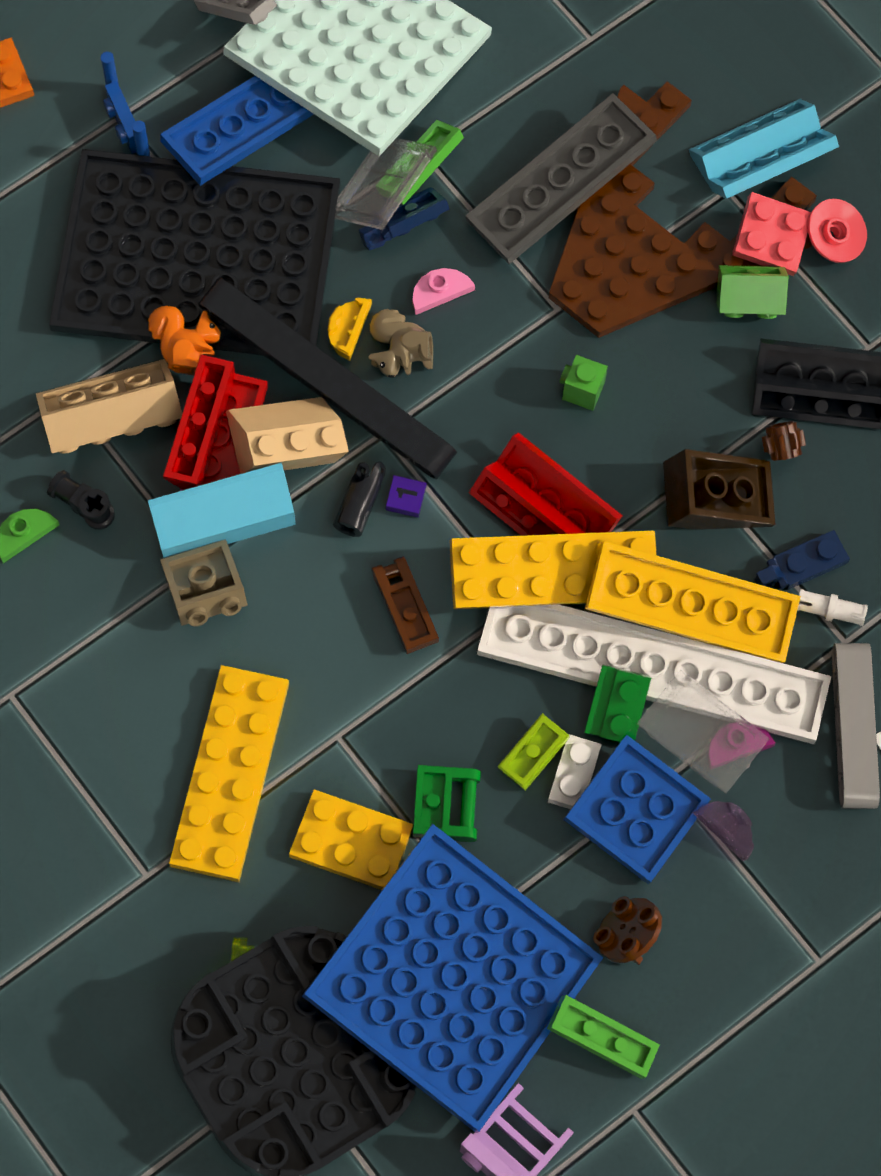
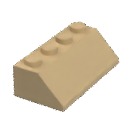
M165 359L36 393L52 453H70L77 450L78 446L89 443L94 445L103 444L110 441L111 437L122 434L127 436L137 435L144 428L155 425L159 427L170 426L182 417L175 383Z

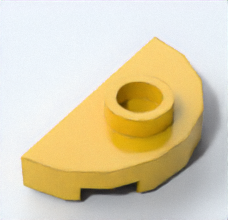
M355 298V301L336 307L329 317L327 330L330 344L339 356L348 361L352 357L370 311L372 299Z

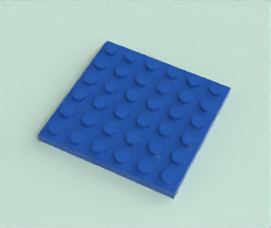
M432 824L302 997L475 1133H478L551 1032L547 1027L561 996L568 995L574 999L604 957Z

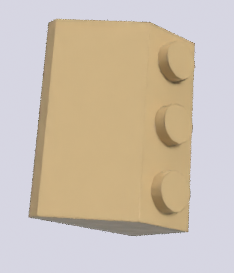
M322 397L226 411L240 474L282 463L284 470L331 464L337 462L349 452L342 421Z

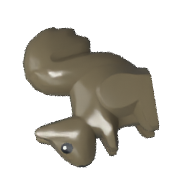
M383 309L373 316L370 323V334L380 343L390 344V348L388 351L370 354L368 358L372 360L371 365L379 368L389 378H393L398 374L400 366H403L406 375H410L412 362L422 361L425 368L428 370L433 369L434 346L431 332L425 331L418 324L405 322V315L399 314L398 310Z

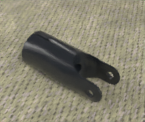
M365 462L358 464L333 523V526L341 533L352 537H360L362 535L386 473L385 465L382 462L374 464L370 475L369 466Z

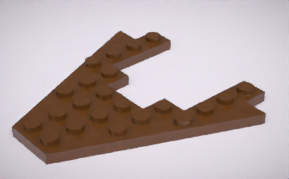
M668 81L647 102L625 85L620 88L617 96L656 134L657 140L687 111L692 101ZM652 146L579 206L549 291L548 298L598 338L716 288L718 285L719 265L762 266L732 255L737 235L729 241L704 222L683 243L637 207L654 189L655 183L633 165ZM791 176L771 199L807 211L815 202L817 195ZM808 234L803 250L813 246Z

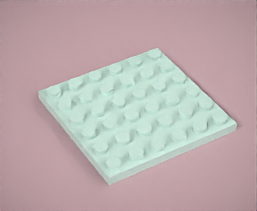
M275 0L277 6L268 13L267 18L255 25L246 23L224 46L223 55L374 154L380 156L491 36L492 27L449 0Z

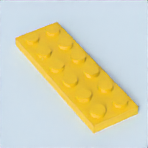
M655 531L452 538L449 540L453 609L584 604L587 602L601 542L607 541L656 555Z
M603 541L600 545L585 609L715 646L785 663L801 596Z
M221 665L169 862L170 867L235 882L240 881L289 687L288 679Z

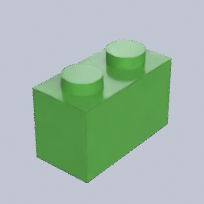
M719 265L716 300L719 313H724L726 317L740 318L744 314H757L760 318L773 319L777 315H786L789 276L785 267Z

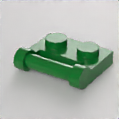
M418 765L413 837L422 838L429 827L434 824L453 840L461 842L477 841V829L474 828L476 786L480 783L481 771L472 768ZM452 781L463 783L460 826L449 825Z

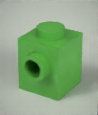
M576 355L572 366L565 365L560 378V383L564 384L562 400L593 411L604 386L608 366Z

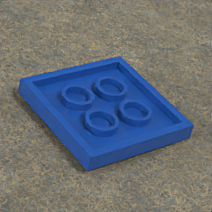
M626 735L563 820L649 884L711 798Z

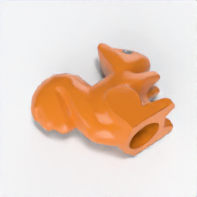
M173 306L156 308L148 319V331L152 333L153 339L161 340V353L168 363V368L176 373L195 375L200 355L213 356L215 351L208 344L216 343L221 339L220 329L210 320L206 310L201 313L195 329H184L185 318L183 313Z

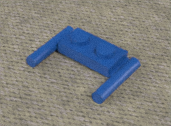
M104 52L100 58L106 84L107 98L103 99L105 110L109 118L114 116L118 125L115 126V131L120 143H127L131 154L137 152V155L151 157L145 123L135 121L119 87L114 56L111 52Z

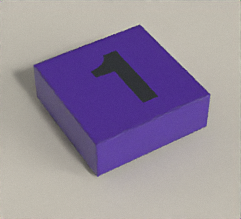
M394 475L386 503V510L419 518L427 483Z

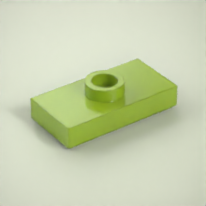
M542 713L497 767L526 791L568 741L570 736Z

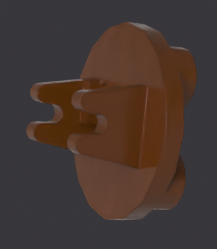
M626 896L619 897L613 903L612 910L603 919L600 928L594 933L593 940L601 953L612 962L626 963L633 961L640 965L643 960L641 956L648 952L657 941L662 929V916L658 907L646 898L629 899Z

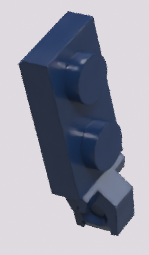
M430 187L412 196L404 205L398 203L376 215V221L359 229L363 245L369 251L384 246L386 241L405 235L412 228L426 221L436 219L441 213L449 210L447 200L434 188Z
M832 530L774 556L767 561V568L756 573L757 576L754 581L756 584L766 587L778 584L780 589L787 588L789 590L846 565L850 558L835 530Z

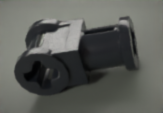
M65 470L58 472L50 482L47 495L52 498L58 497L70 505L73 511L84 518L91 528L104 529L112 524L115 512L104 491L92 489L83 482L82 484L77 483L70 478V473Z

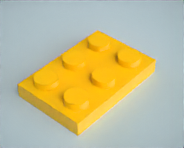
M314 789L289 852V858L383 890L400 866L414 824Z

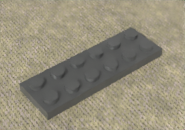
M612 93L466 215V220L510 264L657 141L656 134Z

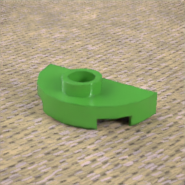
M22 509L11 514L0 526V558L3 564L58 527V520L50 513L39 509Z

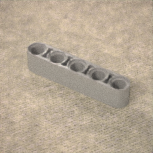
M834 643L832 649V672L841 809H877L879 806L880 788L871 646L869 643Z

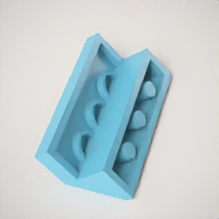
M798 99L688 150L712 192L727 199L838 148L839 145L836 135L821 129L815 105Z
M282 463L148 500L163 558L225 539L227 544L296 525L294 509Z

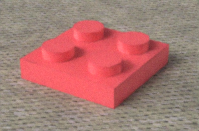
M751 192L747 198L732 255L766 267H785L788 275L794 276L797 273L808 234V219L811 212Z

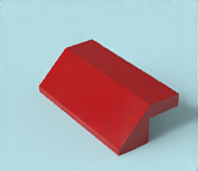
M201 354L163 478L180 489L186 490L239 475L240 469L226 411L263 405L268 389V381L236 374L234 362Z
M520 433L512 436L496 462L484 467L469 491L470 495L521 536L612 532L623 516Z

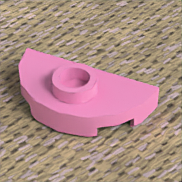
M441 268L430 271L421 277L414 287L412 305L415 315L475 291V284L467 275L455 269Z

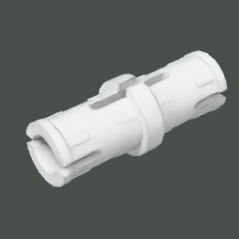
M803 589L800 590L799 596L801 597L797 611L800 610L825 616V620L831 622L833 619H838L860 626L864 625L868 605L841 600L835 594H831V597L804 591Z

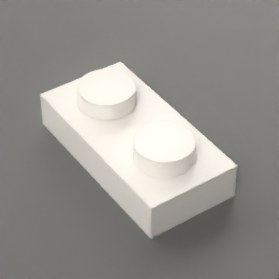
M569 734L570 738L565 743L548 803L571 809L591 782L602 744Z

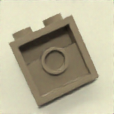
M226 539L160 559L181 626L186 624L200 626L206 623L209 617L221 613L225 616H232L237 614L241 607L248 605L244 587Z

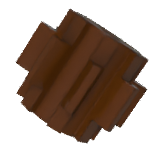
M782 422L765 428L767 435L762 436L764 452H768L771 455V460H786L802 455L801 446H805L806 442L804 431L797 428L796 422Z

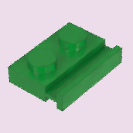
M603 664L584 733L598 735L617 742H621L626 735L635 740L652 677Z

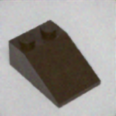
M684 449L663 462L668 526L703 530L772 527L776 525L770 461Z

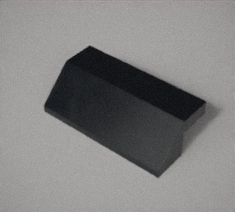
M760 338L755 371L752 415L881 429V352Z

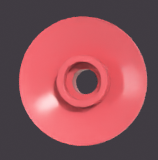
M840 199L825 200L815 206L809 216L808 235L816 251L827 260L836 263H846L857 258L864 250L867 241L866 225L858 210L848 202Z

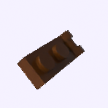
M402 556L394 559L393 564L385 567L382 565L372 567L371 571L374 580L379 587L406 654L438 643V634L405 557ZM397 576L402 580V582L390 585L389 579Z

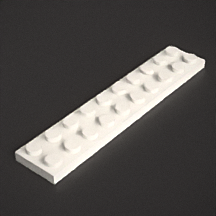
M563 605L489 608L477 651L479 656L596 687L603 664L650 676L652 679L646 700L731 723L740 722L759 727L769 733L810 744H815L831 680L829 675Z

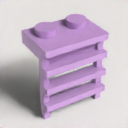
M518 1083L495 1109L480 1132L470 1133L462 1142L460 1152L463 1156L461 1158L474 1171L478 1173L481 1170L486 1176H537L574 1132L567 1128L561 1137L557 1138L515 1100L524 1089ZM508 1106L552 1145L545 1155L501 1117V1114ZM494 1123L538 1162L530 1172L486 1133Z

